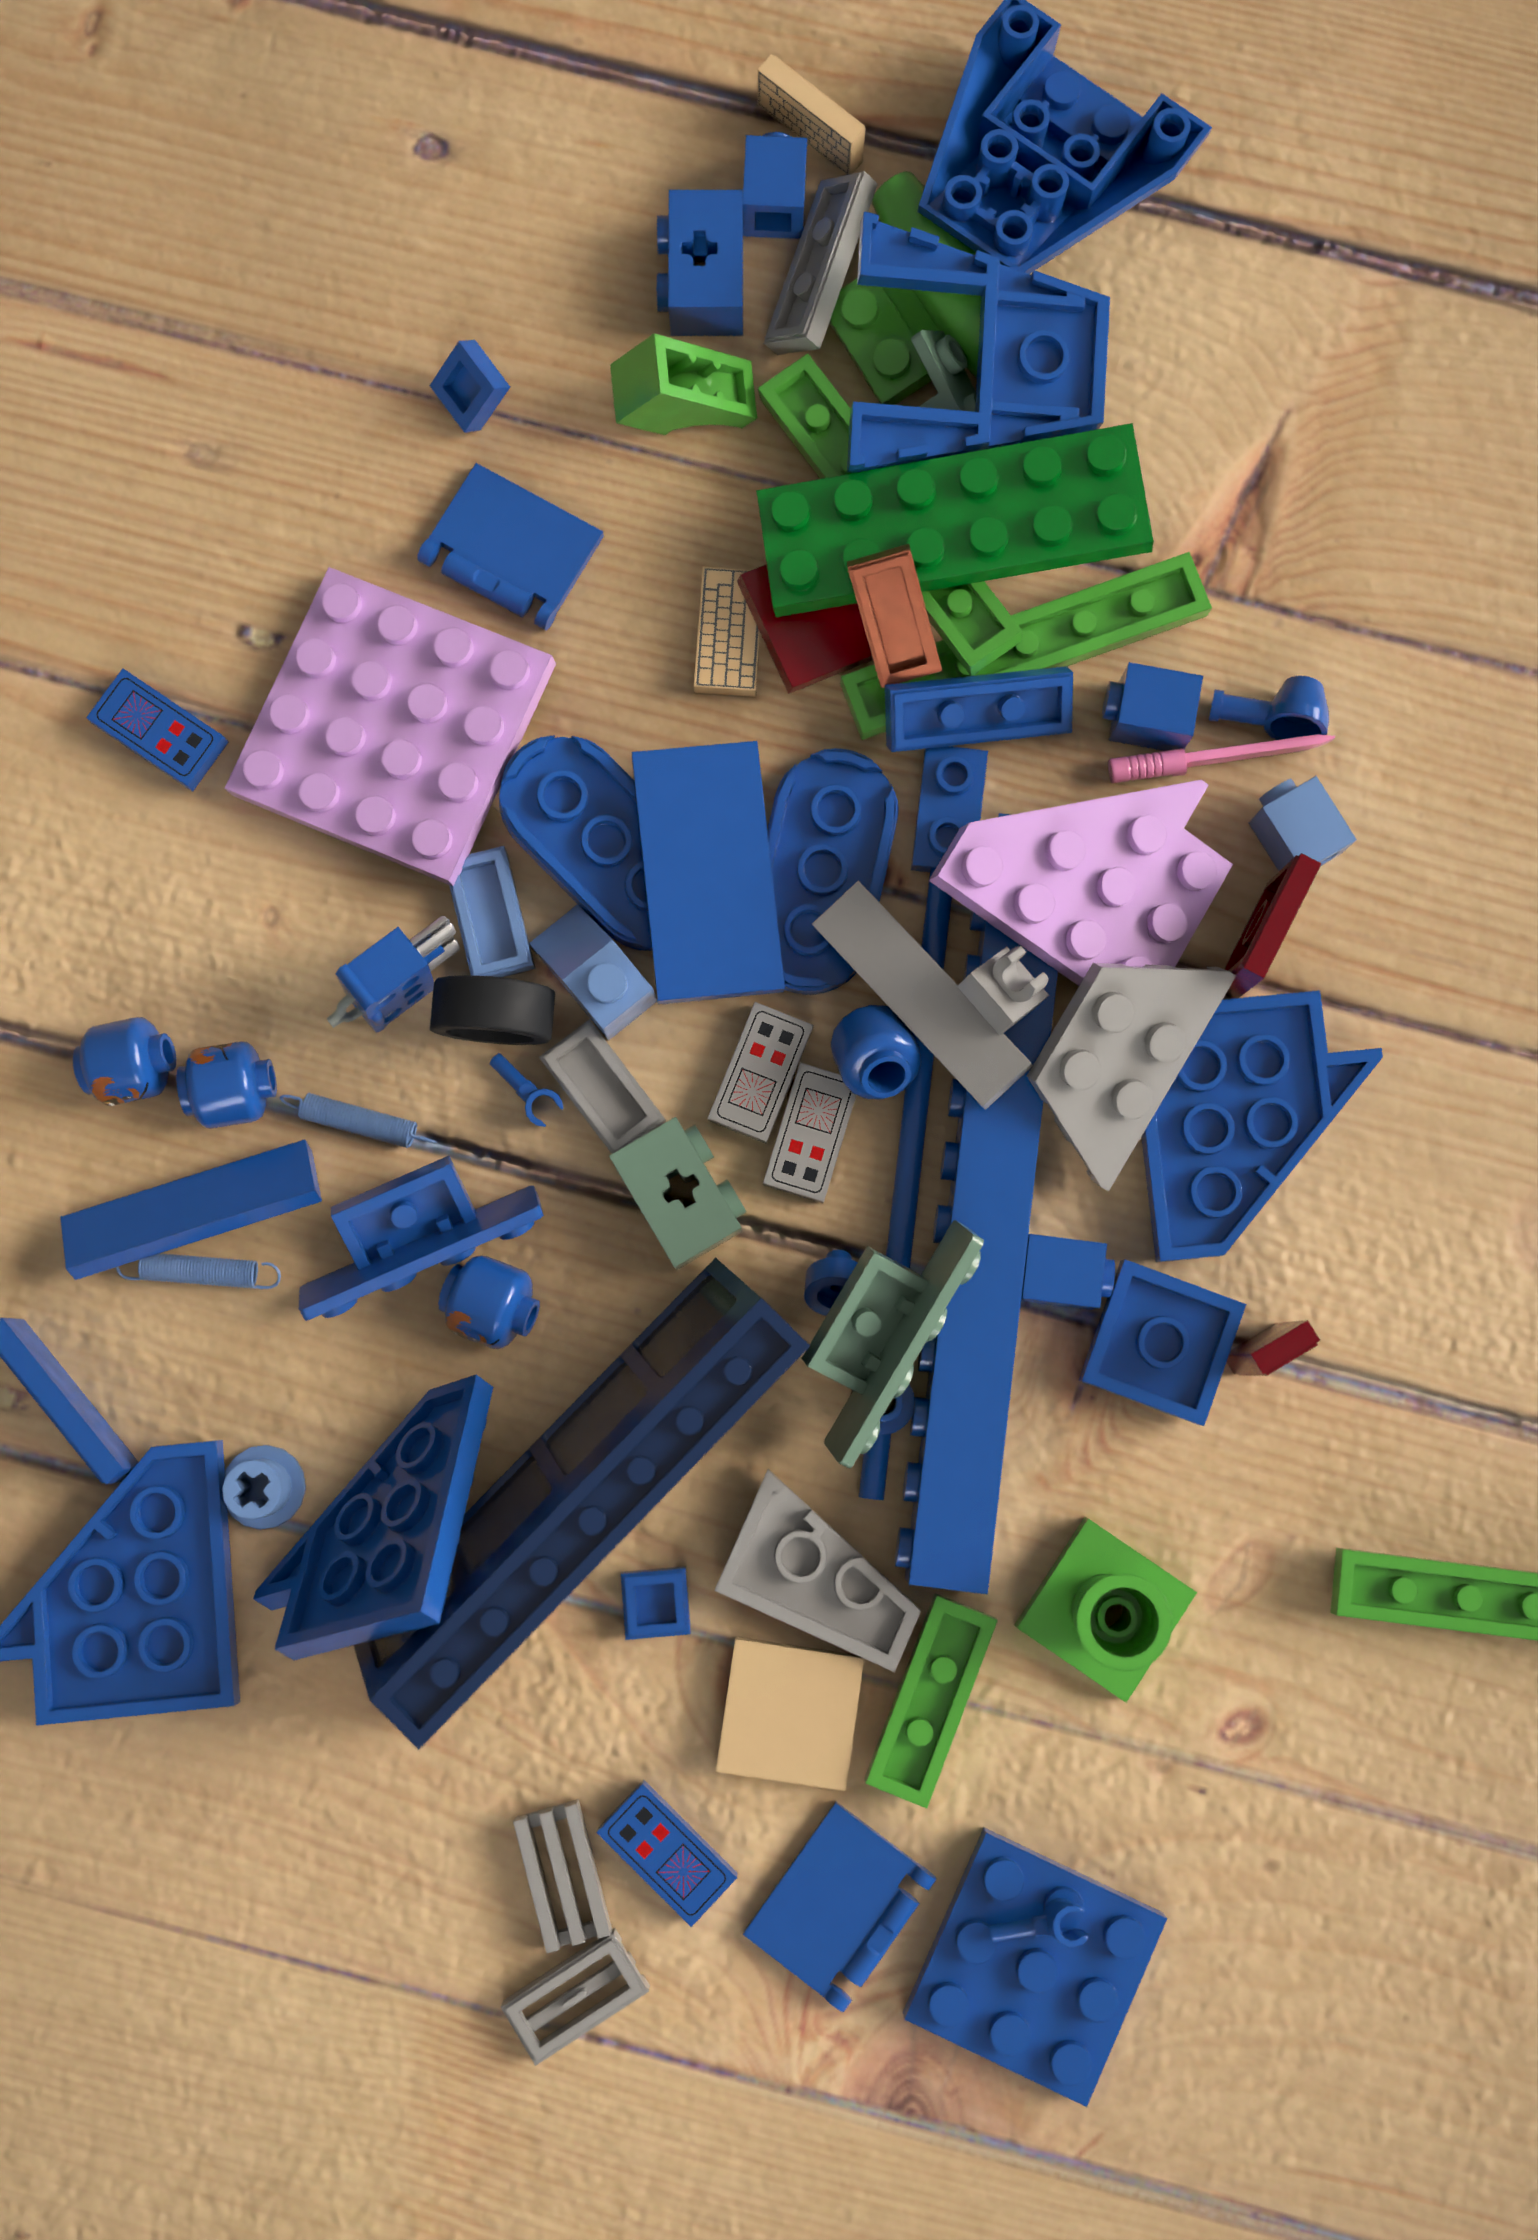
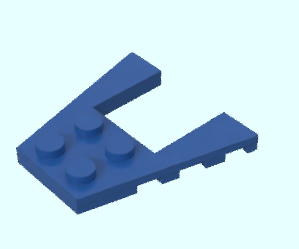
M863 212L860 222L857 285L981 296L975 412L853 401L850 409L847 473L862 472L1091 431L1101 427L1104 423L1110 312L1109 296L1035 270L1031 275L1001 265L1000 258L978 250L973 255L939 243V236L913 227L908 232L879 222V215Z

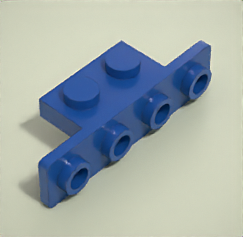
M446 1156L332 1206L331 1217L354 1263L302 1285L299 1288V1311L305 1321L322 1315L324 1318L338 1316L352 1308L360 1297L379 1289L384 1292L397 1290L410 1283L416 1277L417 1272L438 1263L443 1266L459 1263L472 1255L477 1246L497 1237L502 1240H508L526 1233L533 1227L534 1221L543 1217L540 1199L533 1185L525 1187L475 1209L450 1156Z

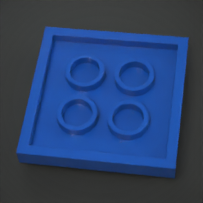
M984 1827L904 2007V2020L1087 2107L1165 1926L1167 1917L1163 1912ZM1057 1898L1071 1900L1084 1909L1082 1912L1066 1914L1060 1922V1932L1070 1929H1083L1089 1934L1086 1942L1078 1947L1064 1946L1051 1935L1042 1937L1031 1936L992 1943L989 1925L1031 1919L1032 1916L1043 1915L1045 1907Z

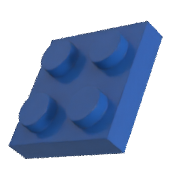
M1123 1259L1119 1263L1112 1295L1106 1300L1078 1381L1193 1424L1205 1426L1246 1304Z

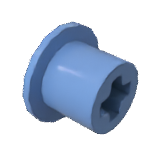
M270 1445L250 1447L235 1456L226 1468L222 1488L223 1499L231 1516L244 1526L260 1530L278 1527L290 1520L302 1505L306 1491L304 1472L297 1459L282 1448Z

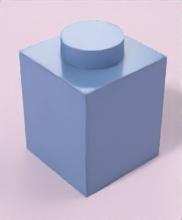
M1317 776L1298 787L1292 779H1288L1269 790L1259 798L1263 807L1249 822V825L1278 871L1296 855L1299 856L1301 853L1324 865L1341 855L1357 840Z

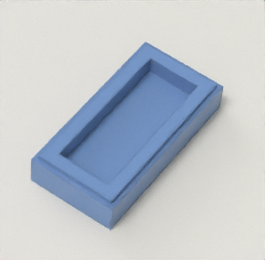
M505 846L469 854L454 886L449 885L470 974L502 978L536 969Z

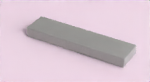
M859 880L812 923L819 933L985 1110L1033 1067L1032 1063L1004 1033L1000 1036L961 992L952 978Z

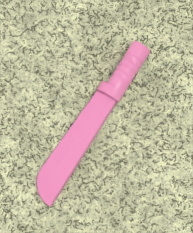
M1316 734L1185 753L1184 748L1153 752L1151 754L1111 758L1108 760L1109 777L1111 783H1120L1160 776H1181L1186 774L1187 767L1310 750L1331 742L1335 739V736Z

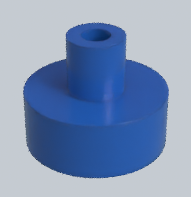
M832 1250L826 1255V1258L814 1262L806 1271L805 1302L813 1311L821 1315L827 1316L858 1263L852 1260L851 1255L847 1251Z

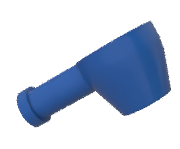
M1293 676L1285 680L1272 702L1224 694L1223 690L1215 689L1209 720L1218 722L1219 719L1264 726L1266 733L1275 740L1316 734L1327 735L1329 709L1324 687L1320 681L1308 676Z

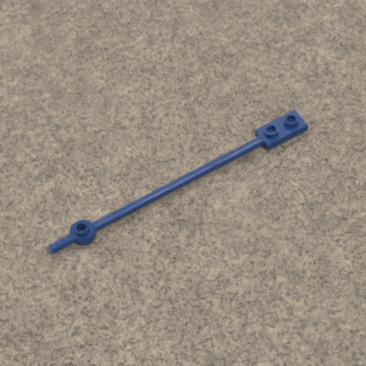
M952 746L925 749L911 863L912 871L929 872L930 879L959 829L970 822L981 820L988 751ZM929 881L921 947L944 970L952 897ZM914 1033L913 1035L920 1049L921 1066L918 1076L905 1089L886 1251L887 1257L909 1269L911 1265L934 1062L932 1052ZM910 1384L902 1395L895 1398L893 1410L881 1417L878 1437L871 1449L863 1454L858 1496L860 1498L884 1500L891 1433L902 1429L913 1415L915 1396Z

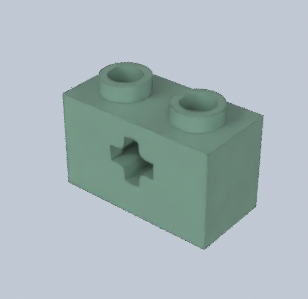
M674 1117L609 1155L676 1270L686 1266L742 1232V1227L736 1218L746 1213V1210L728 1180L718 1185L714 1182L704 1165L705 1162L711 1160L714 1156L695 1125L684 1130L677 1117ZM677 1175H680L685 1183L696 1180L700 1184L692 1191L695 1203L687 1208H684L679 1200H673L670 1203L665 1200V1197L672 1192L669 1180Z

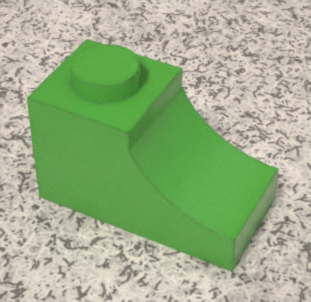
M654 333L610 364L617 424L666 435L676 429L700 425H725L743 428L757 419L752 364L750 360Z

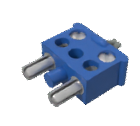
M441 916L410 940L397 927L354 960L341 966L335 974L346 996L338 1003L336 1011L326 1018L331 1026L334 1028L342 1022H351L362 1015L375 1033L380 1032L390 1022L432 992L434 980L431 971L460 950L458 941L454 940L453 935L456 934V931L450 920L445 916ZM350 1004H353L355 1006V1009H353L350 1012H346V1009Z

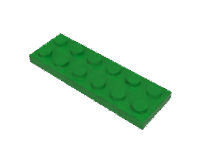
M1133 423L756 490L775 617L856 604L857 600L847 568V562L906 544L910 546L921 591L925 592L1152 552L1154 543Z

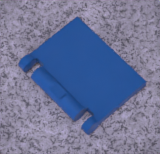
M475 463L430 537L420 547L417 560L430 567L436 561L442 547L447 549L450 553L441 568L443 575L520 617H524L527 614L533 599L537 598L544 602V604L539 609L534 624L544 630H548L554 622L560 607L603 539L604 534L600 529Z
M835 1801L746 1927L743 1935L818 1992L833 2007L841 2012H845L852 1999L843 1989L831 1983L833 1978L840 1971L852 1983L862 1987L920 1904L917 1899L898 1885L905 1875L908 1874L921 1887L930 1890L937 1878L929 1870L914 1861Z

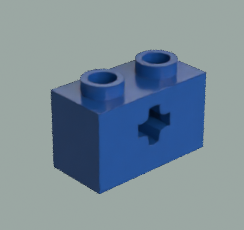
M669 190V215H657L658 254H668V273H657V311L669 312L671 336H743V190ZM695 262H706V266H695Z

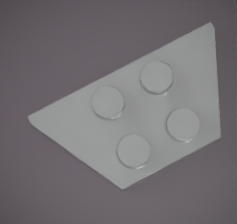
M1092 963L1027 1077L1041 1100L1048 1104L1055 1116L1054 1121L1066 1140L1073 1144L1088 1169L1086 1172L1091 1180L1103 1189L1109 1191L1234 981L1236 975L1220 967L1191 969L1175 968L1170 965L1128 967L1124 964Z

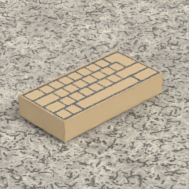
M771 54L757 69L758 105L800 138H807L809 146L846 175L852 174L863 162L865 125L777 56L774 57Z
M702 567L694 693L756 697L760 631L737 583L740 574L750 570Z

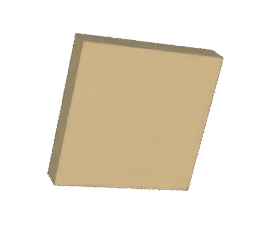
M735 1636L716 1772L846 1792L864 1658L850 1653Z

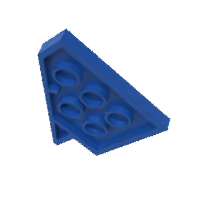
M1320 990L1224 999L1219 1004L1141 1136L1156 1263L1224 1256L1383 1058L1382 1048L1328 1053Z
M476 1374L430 1389L256 1589L253 1600L271 1611L286 1607L275 1650L294 1661L440 1623L442 1610L446 1602V1592L454 1557L460 1540V1531L469 1492L474 1479V1470L483 1431L486 1427L493 1386Z
M223 1440L151 1447L0 1625V1662L32 1659L36 1726L230 1707L240 1703L228 1509L224 1502L222 1491L225 1480Z

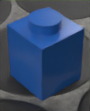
M769 132L762 136L746 135L743 184V237L801 238L804 227L807 138L792 137L782 132Z
M1129 662L1119 682L1109 681L1106 690L1102 718L1112 720L1108 741L1162 751L1185 749L1194 735L1203 676Z
M1028 1234L1021 1301L1086 1310L1099 1309L1101 1307V1297H1111L1115 1279V1260L1106 1259L1107 1243Z

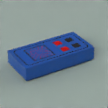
M122 668L86 717L94 726L192 792L229 743L222 734L124 668Z
M645 1780L631 1792L597 1830V1834L690 1927L700 1919L737 1879L738 1873Z

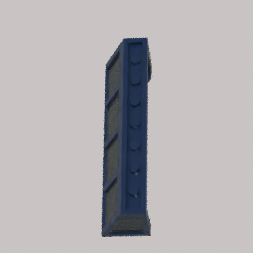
M715 1257L464 1514L460 1540L454 1557L446 1592V1602L442 1610L440 1623L353 1645L369 1700L420 1750L790 1368L810 1345L757 1293Z

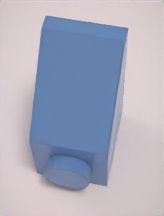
M578 904L529 943L531 948L608 1041L657 1002L652 986L613 939Z

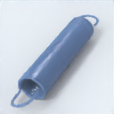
M307 1093L304 1101L300 1097L293 1095L280 1096V1100L284 1104L298 1109L300 1119L309 1122L324 1124L327 1127L330 1126L342 1131L345 1130V1132L348 1131L406 1148L411 1146L414 1139L437 1143L435 1140L423 1136H415L417 1122L405 1120L404 1118L386 1115V1113L383 1114L377 1111L374 1112V1110L371 1111L368 1108L353 1106L350 1103L332 1100L331 1098L314 1095L313 1093ZM283 1097L299 1100V1106L285 1101Z
M159 1253L140 1259L138 1263L139 1277L125 1276L119 1270V1266L116 1267L118 1274L128 1280L167 1281L251 1289H272L279 1284L281 1279L278 1267L269 1262L261 1264L262 1266H272L277 1271V1281L271 1286H255L258 1275L257 1261L189 1255L180 1256L179 1254Z

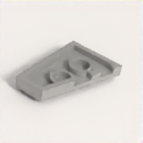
M767 1469L715 1587V1591L895 1672L920 1615V1609L775 1474Z

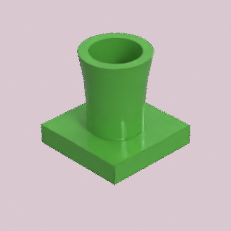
M1084 1517L1014 1626L1127 1703L1150 1665L1167 1647L1172 1631L1197 1592L1090 1519ZM1114 1604H1121V1617L1115 1624L1107 1626L1104 1619L1106 1610Z

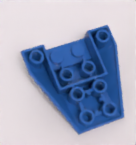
M1004 0L976 34L918 206V212L975 252L978 250L1000 258L1001 265L1031 274L1034 270H1037L1175 180L1209 136L1212 127L1163 93L1160 94L1146 114L1141 116L1054 56L1061 28L1059 22L1026 0Z

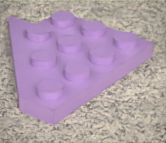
M1196 780L970 822L959 829L929 881L1080 986L1092 963L1124 964L1128 967H1143L1145 965H1170L1175 967L1233 864L1184 829L1208 787V784L1203 780Z

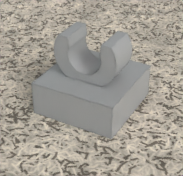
M1022 946L1015 947L1012 950L1005 947L972 971L957 986L999 1036L1033 1011L1049 996L1044 990L1049 977L1043 972L1034 978L1019 961L1026 953Z

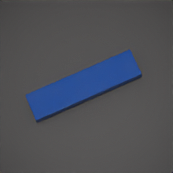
M306 1139L61 1216L66 1270L75 1280L322 1202L313 1152Z

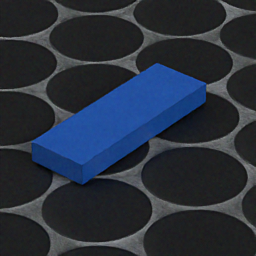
M1064 666L885 685L886 746L891 752L1072 733L1073 671Z
M1 1318L0 1357L98 1480L102 1484L122 1482L136 1466L138 1460L24 1319Z

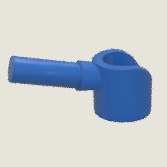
M498 1053L491 1059L489 1064L516 1090V1094L526 1103V1116L532 1123L537 1126L546 1127L532 1113V1103L539 1096H549L563 1111V1103L557 1093L549 1089H538L501 1053Z
M1057 1898L1045 1907L1043 1915L1032 1916L1031 1919L989 1925L992 1943L1031 1936L1042 1937L1051 1935L1064 1946L1078 1947L1086 1942L1089 1934L1083 1929H1070L1060 1932V1922L1066 1914L1082 1912L1084 1909L1071 1900Z

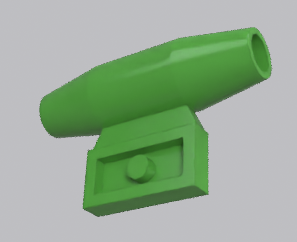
M905 171L891 177L875 192L872 204L876 214L879 215L880 222L908 232L911 231L912 227L939 236V243L975 255L976 252L918 212V206L925 186L912 172ZM857 279L840 290L829 323L880 404L896 405L932 381L911 340V337L921 330L944 331L945 335L952 336L960 344L968 361L967 369L977 379L981 296L857 285Z

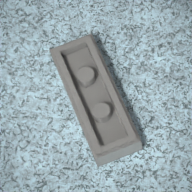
M865 171L820 181L764 344L777 355L821 348L860 236V222L863 212L869 211L878 185Z

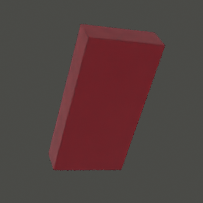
M1308 1320L1275 1323L1230 1350L1227 1364L1233 1374H1238L1239 1376H1268L1318 1346L1317 1342L1320 1339Z

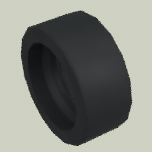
M474 975L440 977L435 980L433 986L430 1031L441 1036L473 1042L508 1045L545 1044L552 1038L555 991L544 985L510 978Z

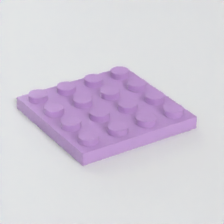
M329 567L228 779L225 789L232 796L445 884L454 886L501 786L504 769L515 754L555 668V660L548 653Z

